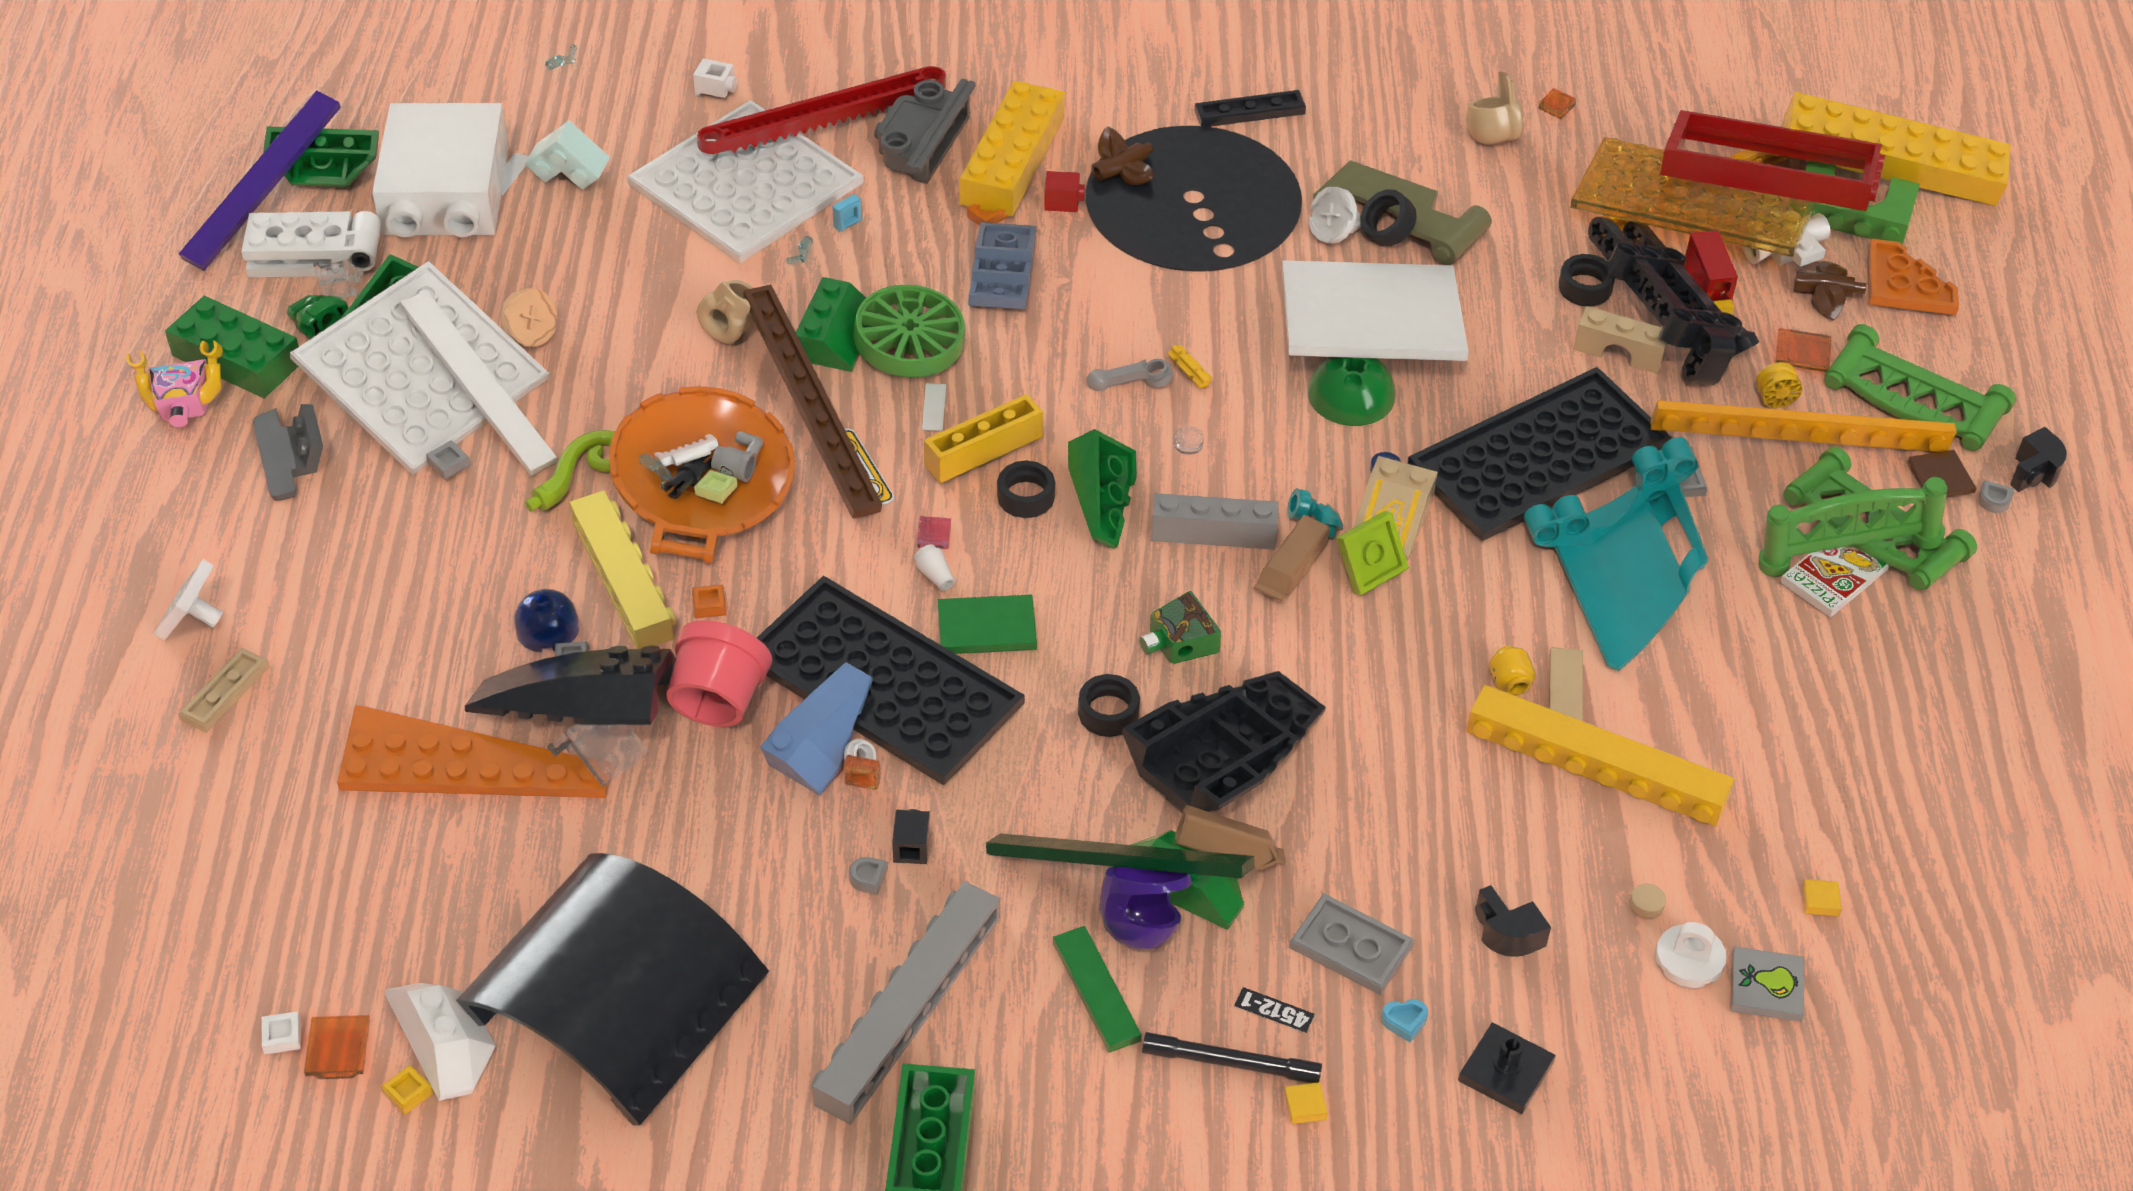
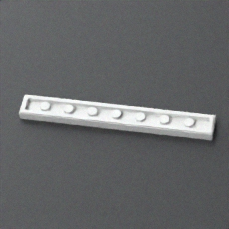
M425 290L402 301L401 309L529 475L533 476L556 464V455L430 293Z

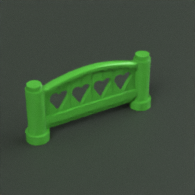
M1858 324L1853 327L1847 336V344L1825 373L1824 379L1825 384L1829 388L1836 390L1845 385L1873 405L1900 419L1955 423L1957 431L1955 436L1962 438V445L1969 451H1976L1982 448L2001 417L2009 413L2016 403L2015 393L2005 385L1994 384L1983 395L1876 348L1879 343V335L1872 327L1865 324ZM1878 369L1880 370L1882 384H1873L1870 380L1862 379L1859 375ZM1905 381L1907 382L1909 396L1902 397L1898 392H1891L1886 387ZM1932 393L1935 396L1937 408L1929 409L1925 404L1916 403L1914 399ZM1959 405L1963 410L1964 421H1956L1952 416L1943 415L1941 411Z
M1832 446L1820 455L1817 463L1786 486L1783 496L1790 505L1802 503L1809 505L1822 501L1823 499L1820 497L1822 495L1839 493L1845 495L1872 489L1847 474L1851 469L1850 457L1843 449ZM1897 506L1890 510L1897 518L1902 517L1906 513ZM1878 509L1874 512L1868 511V523L1872 522L1883 509ZM1847 515L1842 518L1833 517L1828 520V523L1835 529L1840 528L1850 517ZM1956 529L1944 538L1943 543L1935 549L1919 547L1918 558H1910L1904 551H1899L1895 547L1898 545L1914 544L1912 535L1893 538L1892 541L1880 540L1853 545L1871 557L1910 574L1909 583L1916 590L1929 588L1958 562L1967 561L1977 552L1975 538L1963 529Z
M1932 477L1924 483L1923 488L1918 489L1890 488L1855 492L1815 502L1793 511H1789L1783 505H1774L1767 512L1764 548L1759 554V568L1768 576H1782L1790 569L1791 556L1912 535V540L1918 547L1935 549L1944 541L1945 527L1942 521L1948 489L1943 479ZM1908 504H1914L1902 517L1897 518L1890 512L1895 506L1904 507ZM1883 509L1870 523H1865L1859 517L1863 512H1874L1875 510ZM1845 515H1851L1840 528L1835 529L1828 523V520L1833 517L1842 518ZM1821 520L1808 534H1803L1797 528L1801 523Z

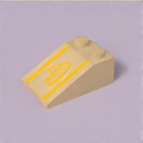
M1378 456L1354 527L1383 511L1392 512L1406 560L1408 561L1433 500L1438 472Z

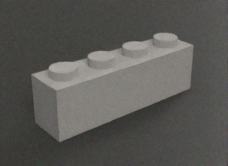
M1155 493L1151 541L1275 550L1279 502Z

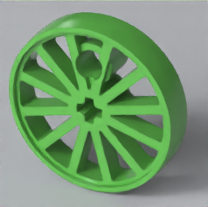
M894 285L872 293L861 303L854 322L853 338L858 352L875 368L901 377H925L946 370L960 357L964 348L965 323L957 305L942 293L918 285ZM895 304H896V306H897V311H896L894 308H892L890 305H895ZM923 307L930 308V310L923 313ZM874 340H880L879 342H877V343H875V344H872V343L870 342V341H874ZM941 345L949 346V348L945 349ZM893 347L897 349L894 356L885 353ZM925 349L933 357L925 358L922 350ZM904 354H913L915 359H906L903 356Z

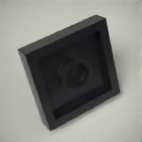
M1492 1022L1459 1073L1458 1081L1523 1114L1552 1067L1556 1055Z

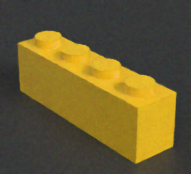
M1025 394L924 439V465L940 484L1042 438L1043 411L1028 394Z

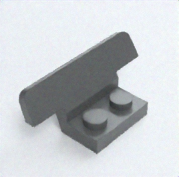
M311 404L300 405L298 416L293 417L292 426L281 428L277 408L262 413L253 420L268 490L273 500L281 501L295 497L296 487L293 478L317 472L323 443L314 407Z

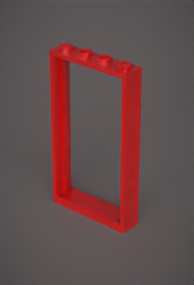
M1680 110L1664 149L1660 175L1867 211L1869 201L1875 202L1885 155L1880 154L1882 144ZM1687 139L1864 170L1861 181L1682 149Z

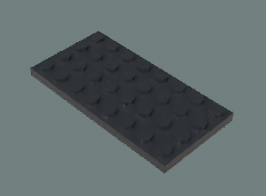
M1595 367L1409 456L1408 464L1438 472L1434 493L1483 541L1524 521L1525 512L1534 505L1545 504L1550 508L1564 496L1576 495L1633 467L1632 456L1637 450L1646 446H1654L1659 451L1673 437L1666 431L1652 430L1651 417L1604 372Z
M824 575L757 637L772 655V665L766 676L803 699H806L845 662L871 676L873 681L861 714L856 718L853 730L942 785H945L1025 703V695Z

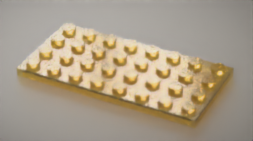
M1606 137L1603 138L1571 198L1570 208L1686 234L1719 230L1723 242L1794 257L1817 204L1816 202L1662 176L1660 172L1664 155L1663 149Z

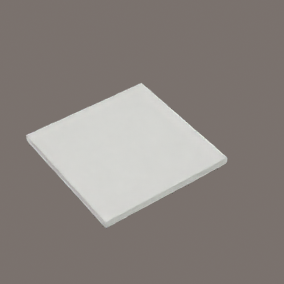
M749 100L711 125L762 112L765 109ZM799 132L795 137L791 133L788 134L787 139L779 136L776 142L769 139L766 145L759 142L755 148L750 144L747 150L739 147L736 153L728 150L717 154L701 152L697 146L698 133L627 176L628 185L739 263L747 260L864 183L862 174ZM707 139L706 141H717V140H715V139Z
M1283 260L1282 276L1288 353L1290 356L1468 360L1469 351L1453 265Z
M429 261L290 352V359L412 475L428 465L427 453L451 440L458 444L485 425L488 420L401 309L402 301L427 290L514 403L549 379V372Z

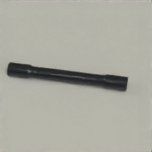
M1145 1032L1142 1053L1189 1059L1283 1076L1290 1080L1307 1083L1320 1082L1322 1063L1246 1052L1180 1040L1177 1037Z

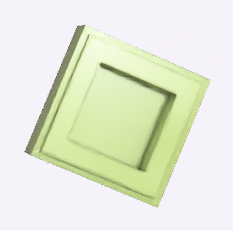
M709 470L694 486L695 495L723 503L736 489L737 478Z

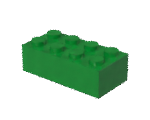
M205 295L165 330L172 356L184 362L206 359L208 363L207 356L203 355L200 351V343L202 341L207 342L209 345L208 352L210 353L214 349V341L218 342L223 349L222 355L217 359V364H220L221 379L263 399L299 367L290 359V352L299 347L295 336Z
M902 1064L885 1191H964L976 1093L975 1069Z

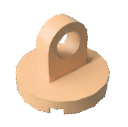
M524 288L511 293L505 300L501 311L502 326L504 331L520 346H540L546 343L555 332L556 327L554 326L555 320H557V310L554 302L545 292L533 288Z

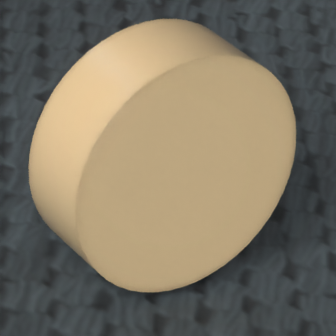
M1648 883L1636 886L1630 898L1631 909L1635 914L1643 918L1658 917L1663 912L1666 903V896L1662 889Z

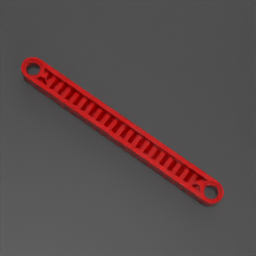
M936 66L923 67L710 125L698 131L697 146L701 152L706 154H717L728 150L736 153L739 147L747 150L750 144L754 148L757 147L759 142L766 145L769 139H772L773 142H776L779 136L787 139L790 133L794 137L797 136L799 131L806 134L809 128L816 131L818 126L821 125L824 129L829 122L835 126L838 120L845 123L848 117L855 120L858 114L862 118L866 116L867 112L874 115L877 109L884 112L887 106H893L900 96L909 95L914 97V87L921 81L936 79L934 81L941 83L945 88L946 73L942 68ZM707 139H715V140H717V141H706V140H707Z

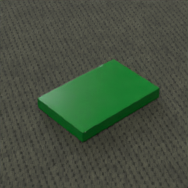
M1032 594L938 599L940 645L953 653L1037 650Z

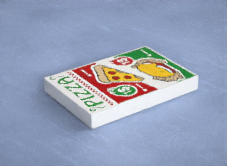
M1853 545L1821 550L1808 554L1782 576L1780 583L1831 618L1888 570L1889 565L1871 557Z

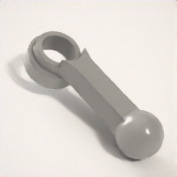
M1145 359L1135 364L1106 371L1095 369L1089 373L1087 385L1094 391H1103L1111 386L1144 379L1147 386L1160 388L1171 382L1173 371L1171 365L1163 359H1153L1146 363ZM1163 369L1158 373H1152L1155 370Z

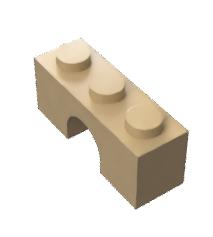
M1586 306L1578 325L1573 350L1602 358L1608 345H1620L1625 347L1631 354L1630 366L1658 374L1666 356L1668 343L1664 342L1659 336L1662 327Z

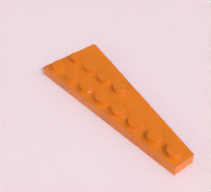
M355 705L337 784L341 791L606 798L610 766L609 763L362 705Z

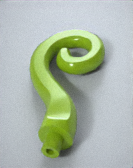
M592 431L573 440L563 451L553 476L531 491L532 497L524 502L526 508L530 512L537 508L541 511H546L559 503L569 490L577 460L586 451H588L587 461L592 469L600 472H610L609 459L601 458L604 451L602 445H611L615 431Z

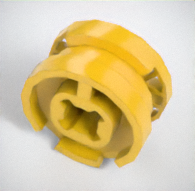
M1779 362L1768 365L1756 376V387L1759 393H1761L1763 403L1768 407L1783 408L1795 402L1802 394V383L1797 376L1795 368L1790 363Z

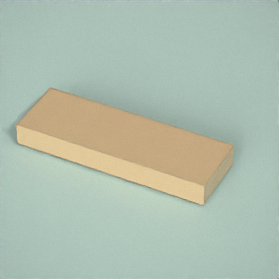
M1551 647L1549 654V709L1583 721V650Z
M241 648L178 713L180 720L207 733L269 668L268 660Z

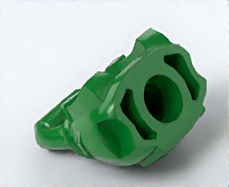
M308 295L289 305L287 315L290 319L296 321L295 325L299 332L306 335L310 340L339 321L347 311L348 305L345 300L338 296Z

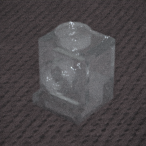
M349 259L319 266V262L313 264L321 295L338 296L342 299L358 296L356 284L361 283L357 266L351 267Z

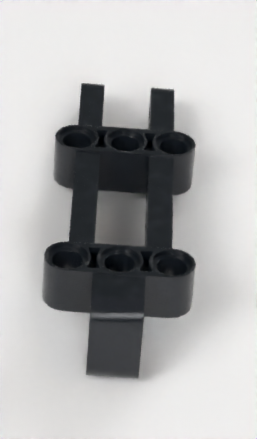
M1593 218L1588 227V235L1593 244L1608 261L1605 271L1613 278L1625 281L1662 326L1659 336L1664 342L1676 347L1691 348L1682 367L1684 380L1689 383L1711 385L1718 383L1734 355L1735 339L1743 324L1741 320L1732 314L1722 312L1683 267L1686 257L1678 250L1666 247L1646 223L1629 221L1622 231L1610 218Z

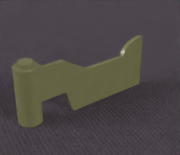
M1351 160L1313 194V199H1315L1317 194L1326 187H1340L1348 190L1356 201L1366 204L1377 192L1385 189L1399 191L1416 208L1417 219L1410 234L1430 241L1434 258L1444 265L1453 264L1492 224L1490 214L1481 206L1473 205L1459 218H1455L1433 210L1438 197V191ZM1400 205L1389 207L1385 211L1394 214L1397 218Z

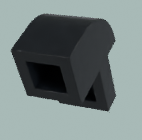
M2043 427L2022 439L2015 458L2020 463L2017 465L2010 483L2018 492L2030 486L2035 487L2040 482L2051 488L2058 480L2066 460L2067 451L2063 442L2048 428Z
M1492 885L1479 890L1475 913L1479 922L1484 925L1481 941L1489 949L1504 956L1519 957L1547 947L1551 926L1533 901L1509 911Z

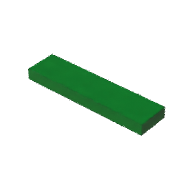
M1082 926L1053 936V945L1108 1053L1141 1042L1142 1034L1087 928Z

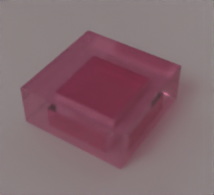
M920 516L917 547L922 548L933 544L936 548L948 549L951 518Z

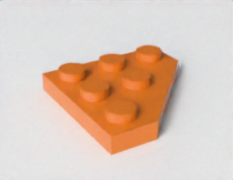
M1870 239L1868 246L1870 305L1939 314H1957L1959 295L1956 285L1950 281L1945 283L1936 276L1937 271L1921 258L1918 260L1912 258L1906 253L1908 248L1900 242Z

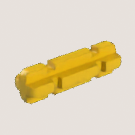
M1173 345L1168 352V357L1174 363L1176 362L1180 370L1190 380L1192 379V382L1198 388H1208L1212 382L1211 375L1206 370L1204 371V368L1188 354L1182 345Z

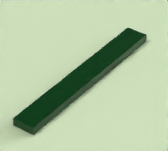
M1003 833L986 842V854L993 856L1230 878H1243L1255 868L1254 856Z

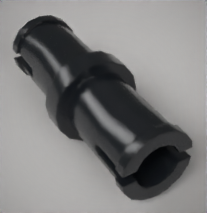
M710 455L682 464L677 469V474L664 484L665 493L674 487V490L668 496L672 499H678L689 487H694L700 481L701 476L711 468L712 458L705 464L703 463Z

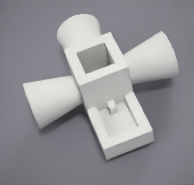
M1770 201L1760 204L1752 212L1751 222L1767 232V235L1746 237L1743 240V252L1750 263L1757 264L1770 256L1779 266L1795 261L1801 267L1824 258L1826 250L1818 241L1829 238L1830 225L1823 214L1817 213L1802 223L1793 215L1782 219L1774 203Z

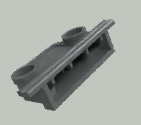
M961 79L952 92L944 90L943 85L937 81L924 80L915 85L914 97L904 95L897 98L893 106L888 107L885 118L876 125L874 137L879 142V153L883 155L885 166L911 174L915 181L928 184L970 118V95L976 87V83L971 80Z

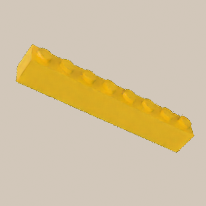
M1485 684L1470 711L1467 732L1478 738L1492 741L1512 751H1518L1541 762L1555 765L1573 774L1584 776L1604 786L1613 787L1636 798L1647 800L1663 806L1667 810L1676 811L1717 827L1728 802L1735 780L1731 776Z

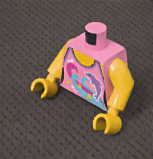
M205 341L200 343V351L203 355L207 356L208 363L204 359L150 367L148 373L145 372L148 360L143 352L139 350L141 361L136 364L132 362L133 360L128 353L126 361L136 371L137 375L134 378L143 402L152 411H158L162 420L169 421L174 427H184L187 425L189 417L205 414L208 403L221 390L220 364H217V359L222 355L223 349L218 342L214 341V349L210 353L208 352V343Z

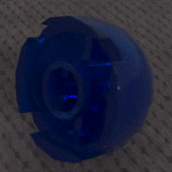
M555 589L535 590L527 594L516 607L514 626L517 639L527 649L534 652H542V648H552L555 651L556 643H570L578 635L579 618L575 605L562 592Z

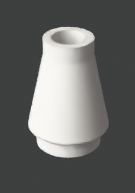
M929 544L922 547L915 554V567L932 581L940 591H946L955 584L956 580L952 576L940 548Z

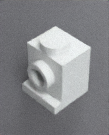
M703 58L693 74L695 96L701 97L703 93L726 98L728 92L734 93L736 90L737 77L734 76L733 64Z

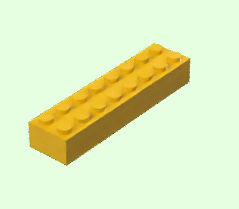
M1796 91L1784 115L1783 127L1882 144L1880 154L1885 155V160L1880 178L1892 180V177L1919 183V188L1992 206L1997 205L2008 185L2011 144ZM1836 165L1838 168L1864 173V170Z

